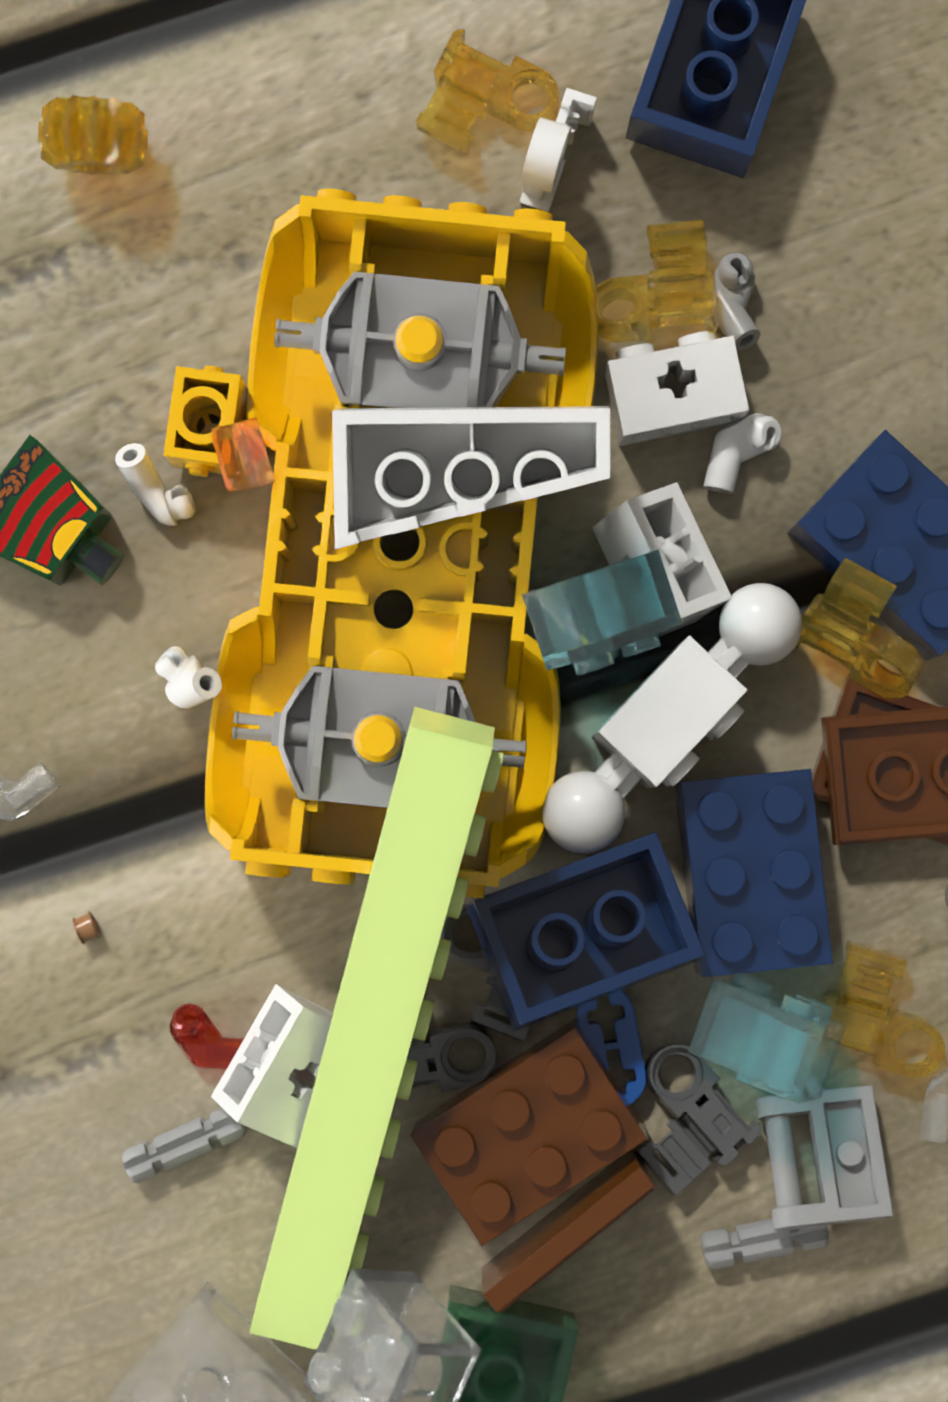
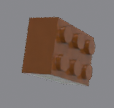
M576 1018L493 1071L481 1083L470 1086L416 1121L410 1134L481 1246L647 1140L644 1122L632 1104L626 1099L625 1093L596 1053L578 1025Z

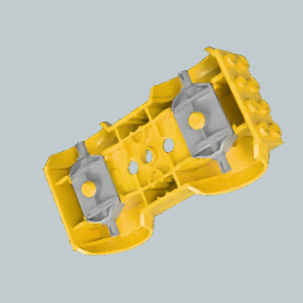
M321 189L317 192V197L301 195L300 204L295 205L275 220L267 244L258 287L247 374L246 424L249 433L275 451L276 456L260 606L252 608L230 620L224 635L217 667V673L222 681V689L212 700L205 773L206 823L210 834L227 850H230V860L246 861L245 874L285 878V876H290L291 866L313 868L311 881L351 885V883H355L356 873L370 874L414 706L495 727L492 750L504 753L494 793L481 790L475 814L485 816L486 820L477 855L474 857L463 854L457 877L468 879L465 897L484 898L485 886L499 887L500 878H504L526 865L537 853L546 830L542 818L544 798L550 787L555 783L557 774L561 711L557 668L551 652L528 634H524L538 497L413 529L420 539V544L416 554L406 561H393L386 557L381 549L382 537L335 549L332 411L351 408L593 406L598 359V307L594 275L587 251L568 231H565L566 222L553 221V215L543 210L518 209L514 211L513 216L487 214L486 207L469 202L450 203L448 210L424 208L420 200L408 196H386L383 198L382 203L356 201L357 196L345 190ZM392 590L405 593L413 604V615L410 621L405 626L397 629H390L381 625L374 613L377 599L383 593Z

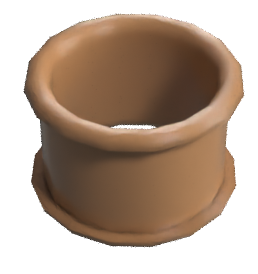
M90 911L84 916L72 919L75 932L82 944L96 937H101L98 924Z

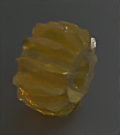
M72 95L70 98L56 97L42 106L41 122H38V143H41V159L55 169L69 170L71 173L106 174L111 176L116 173L129 174L144 165V150H147L148 144L145 114L131 102H119L116 98L105 99L98 98L95 95L91 97Z

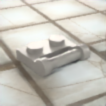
M872 1085L778 1094L755 1099L758 1120H765L777 1203V1208L771 1210L774 1230H793L811 1226L888 1219L893 1216ZM808 1115L821 1203L804 1205L802 1203L790 1117Z

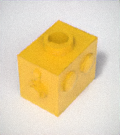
M176 366L163 456L174 468L187 469L189 474L201 477H208V473L236 476L247 390L241 375L224 373L222 368L216 366H204V369ZM210 418L220 420L219 424H212ZM205 422V425H206V426H205V428L200 432V427H201L202 423Z

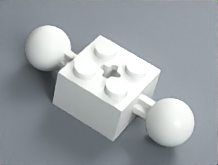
M755 583L744 586L731 595L732 598L725 602L719 618L721 639L707 652L689 635L670 652L592 735L611 754L610 757L595 772L577 771L561 777L550 787L544 798L542 807L543 823L548 835L558 846L577 854H591L609 846L618 837L624 824L625 806L623 799L639 782L646 788L657 787L661 782L666 787L670 785L675 786L700 759L692 751L704 736L710 741L715 737L718 739L736 722L745 711L736 702L747 692V689L736 678L749 664L764 666L783 660L793 651L800 639L802 632L801 613L795 600L785 590L771 584Z

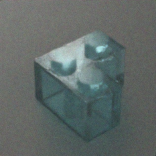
M659 549L572 576L522 595L547 670L573 664L576 675H581L615 663L614 658L620 656L618 648H621L624 657L661 646L658 633L683 624Z
M746 973L735 974L733 981L729 979H714L688 1053L738 1072L735 1079L798 1104L821 1098L847 1025L831 1019L834 1007L797 994L796 997L785 994L783 1000L770 995L773 984Z

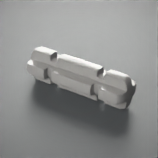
M221 1107L212 1111L206 1120L201 1116L155 1136L152 1144L144 1141L128 1148L122 1154L123 1165L133 1183H140L156 1176L160 1172L159 1168L164 1167L167 1171L213 1151L215 1144L218 1142L224 1146L242 1138L246 1133V1126L237 1123Z
M772 1219L735 1226L736 1232L728 1233L726 1228L708 1231L701 1235L704 1259L707 1266L711 1269L734 1266L735 1259L741 1258L744 1263L793 1254L794 1247L801 1246L804 1251L822 1248L828 1244L827 1225L776 1231L774 1230Z

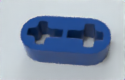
M621 990L608 995L613 1006L622 1005L623 1015L614 1018L613 1021L615 1040L604 1041L599 1022H588L587 1011L596 1009L597 1000L577 1007V1021L607 1069L609 1065L606 1051L618 1049L620 1062L624 1069H634L635 1078L625 1081L624 1092L626 1099L631 1104L641 1096L644 1090L646 1071L634 1008L630 998Z

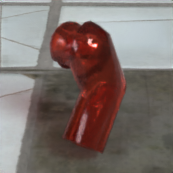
M193 1003L179 1006L173 1012L169 1025L170 1033L175 1043L188 1060L198 1068L227 1069L244 1038L223 1037L204 1009Z

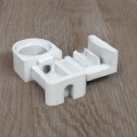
M566 88L556 122L543 117L539 118L523 167L521 183L524 184L519 203L546 212L550 211L566 162L563 158L567 146L573 143L578 123L590 127L597 97Z

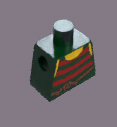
M29 434L0 474V557L59 586L66 581L75 567L100 585H104L113 576L122 563L124 554L99 537L110 521L112 514L50 450Z

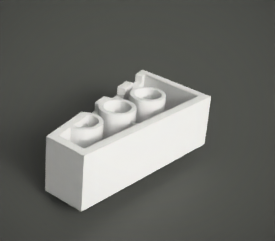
M608 406L351 408L332 411L335 549L610 478V408Z

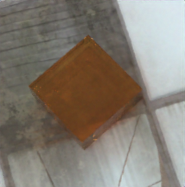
M257 417L211 428L212 432L210 434L224 483L229 492L256 488L275 482Z

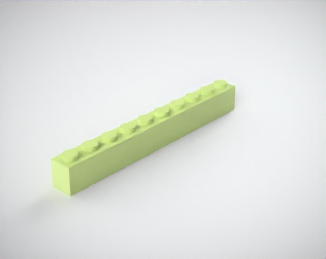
M414 706L249 1331L251 1334L326 1352L332 1327L345 1329L354 1290L343 1288L347 1272L351 1271L360 1274L369 1240V1234L359 1232L364 1214L376 1217L385 1183L384 1177L375 1175L379 1157L392 1159L401 1126V1120L391 1118V1113L396 1098L408 1101L415 1078L418 1061L407 1059L412 1038L425 1041L431 1021L434 1001L423 999L429 978L442 980L448 960L451 941L440 938L445 918L447 916L459 919L466 895L468 879L457 877L463 854L476 857L481 842L486 817L475 814L481 790L494 793L504 753L492 750L495 727Z

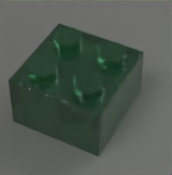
M450 1284L424 1402H563L578 1335L575 1313L517 1300L504 1312L501 1313L499 1311L496 1313L482 1295V1291Z

